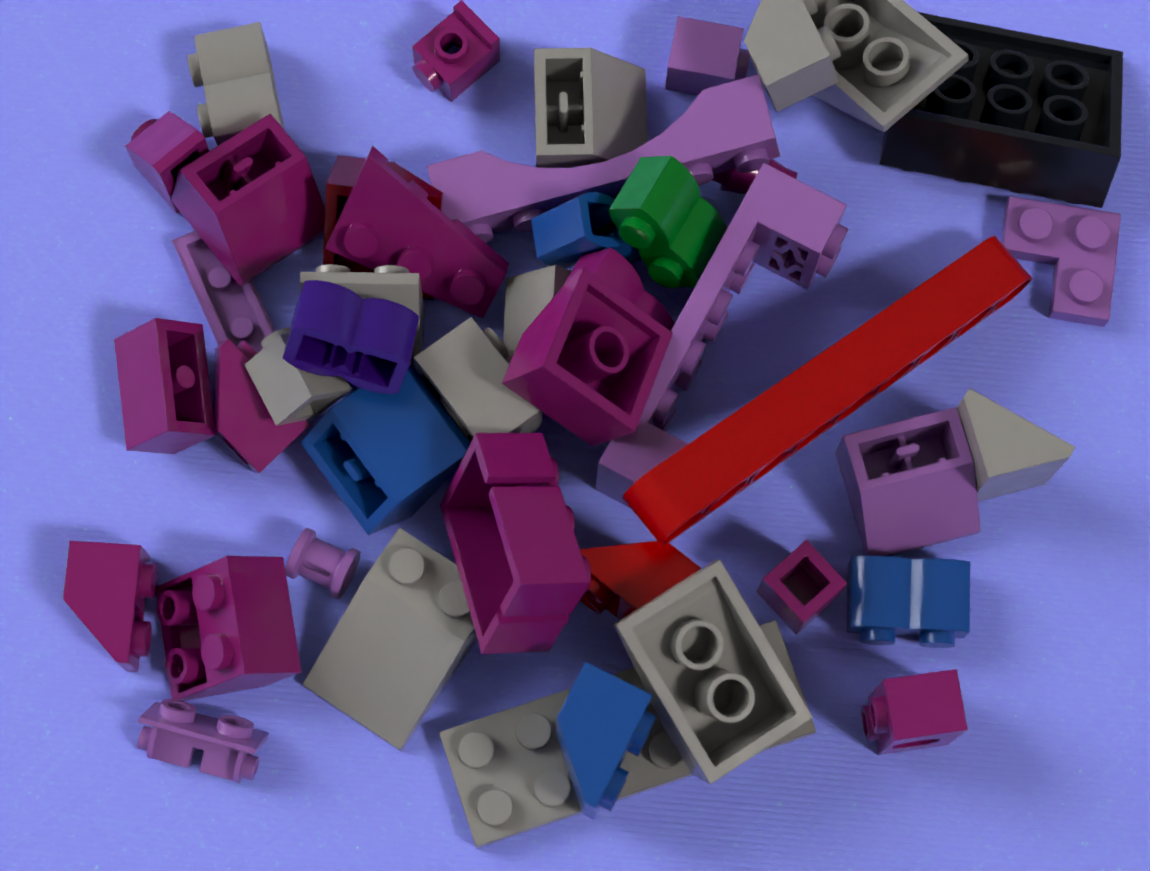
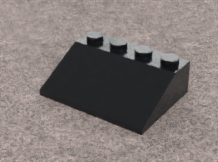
M918 12L968 54L969 61L884 132L880 165L908 172L915 171L951 178L959 182H971L1007 189L1015 193H1027L1063 200L1070 204H1083L1102 208L1121 158L1123 51Z

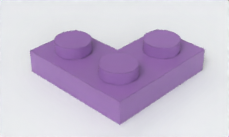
M1009 196L1005 203L1001 243L1015 259L1054 265L1048 318L1102 327L1108 323L1110 319L1121 214Z

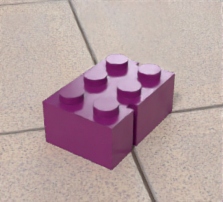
M475 433L440 504L482 654L550 651L563 627L567 625L570 614H572L590 585V565L587 558L581 555L574 533V515L572 509L566 506L560 486H558V465L556 460L550 457L543 433Z

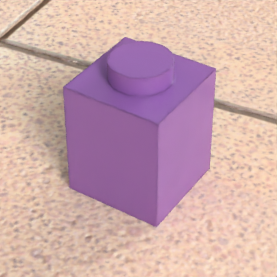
M678 16L667 67L665 89L699 95L703 89L746 78L750 54L748 50L740 49L744 28Z

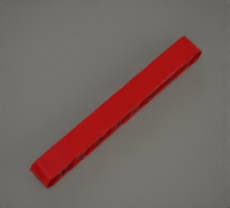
M995 235L991 236L639 478L624 493L622 498L660 545L668 544L1003 307L1031 282L1032 277Z

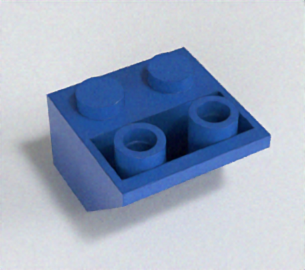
M411 363L398 393H376L359 388L330 408L300 442L367 535L411 518L458 469L470 445L468 439Z
M586 661L557 716L556 734L582 814L594 820L600 807L610 812L613 809L629 774V771L620 766L627 752L637 757L639 756L657 716L648 712L652 694Z

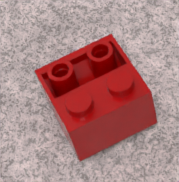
M658 541L580 549L581 555L587 558L591 570L589 588L584 592L580 601L599 615L606 609L621 620L702 568L670 543L662 546Z

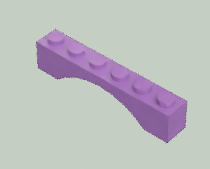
M758 74L703 89L686 112L660 135L631 152L601 163L573 168H537L505 161L481 150L427 165L431 185L443 192L442 212L451 220L458 219L481 240L487 243L493 239V234L511 229H515L517 232L533 231L531 224L533 217L584 193L599 192L616 199L641 157L673 156L689 170L698 186L710 182L714 178V174L733 169L742 173L756 171L761 168L763 163L768 165L770 159L781 156L760 75Z

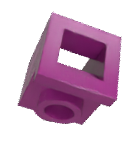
M462 0L453 6L454 11L412 46L415 64L412 66L416 77L429 91L434 93L439 89L451 102L500 61L499 37ZM454 44L460 49V51L454 54L446 53Z

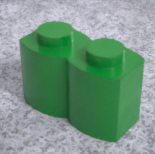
M673 156L641 157L609 208L610 216L618 229L620 237L630 246L639 249L640 257L648 269L649 276L659 285L671 289L677 287L695 288L727 230L726 223L718 211L700 196L699 186L692 174Z

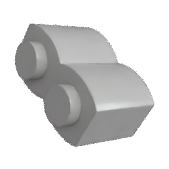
M256 22L194 35L197 53L188 54L187 59L194 87L204 86L206 103L197 105L203 136L205 138L214 136L216 144L219 146L269 114L284 129L271 59L261 23Z

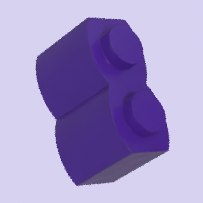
M308 280L303 284L295 307L282 358L292 366L308 373L321 376H341L359 388L376 393L395 394L399 392L410 365L419 316L411 309L393 301L379 298L362 299L355 292L341 285L327 281Z

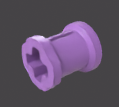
M305 528L297 539L285 568L286 576L291 579L301 576L330 589L331 597L339 600L353 579L360 561L361 551L354 548L344 551L316 538V531Z

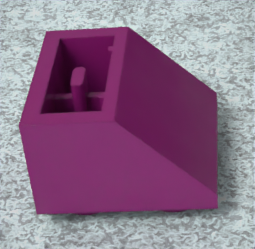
M271 114L179 170L171 197L172 203L241 287L324 233L325 207L308 160Z
M225 556L157 586V615L161 622L166 656L165 671L169 679L172 699L187 701L264 687L302 673L283 557Z

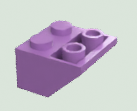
M957 407L843 435L835 455L866 556H893L980 533L974 461Z

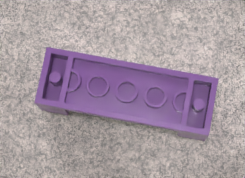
M765 163L762 164L671 330L673 332L636 431L610 440L599 460L595 490L630 508L622 498L624 493L644 474L688 444L665 432L676 411L674 406L679 394L675 391L677 387L685 391L689 389L702 364L700 358L706 347V344L703 343L704 338L714 342L729 314L727 309L733 298V294L729 293L730 290L737 294L742 292L753 271L754 263L807 290L816 273L826 278L842 248L840 246L849 228L840 224L847 206L846 204Z

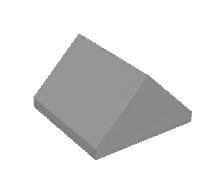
M970 388L957 406L974 461L978 502L1046 485L1070 458L1075 449V446Z

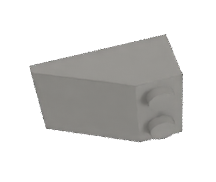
M814 0L819 12L811 15V18L817 29L828 26L839 48L841 57L832 61L839 82L813 96L882 132L888 130L969 61L968 54L904 0Z
M399 527L365 576L302 685L401 751L477 640L457 565Z
M720 559L714 560L614 624L646 692L652 694L651 703L691 774L709 784H712L813 718Z

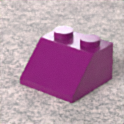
M583 267L576 270L524 331L502 384L593 447L636 431L673 332Z

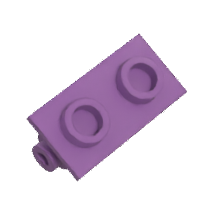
M175 699L162 700L161 703L155 702L139 717L138 723L145 725L140 732L137 749L147 751V758L188 768L191 765L194 748L204 750L199 772L240 783L242 778L254 779L259 765V757L250 754H255L269 735L268 732L254 729L253 722L243 717L222 715L217 719L196 713L197 708L194 705Z

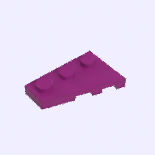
M372 145L329 238L326 249L372 270L379 266L395 265L407 268L409 273H419L422 292L480 318H484L506 276L509 263L461 221L449 219L427 200L428 193L413 180L409 183L387 165L388 158Z

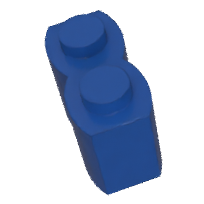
M599 192L584 193L531 219L536 257L548 266L557 265L568 269L574 267L582 255L607 248L617 251L630 264L642 260L639 249L630 246L620 237L609 212V208L615 199Z
M851 556L848 562L846 633L860 634V643L867 645L895 644V636L906 635L919 637V646L950 648L955 646V638H964L970 632V561L938 558L909 559L891 556Z

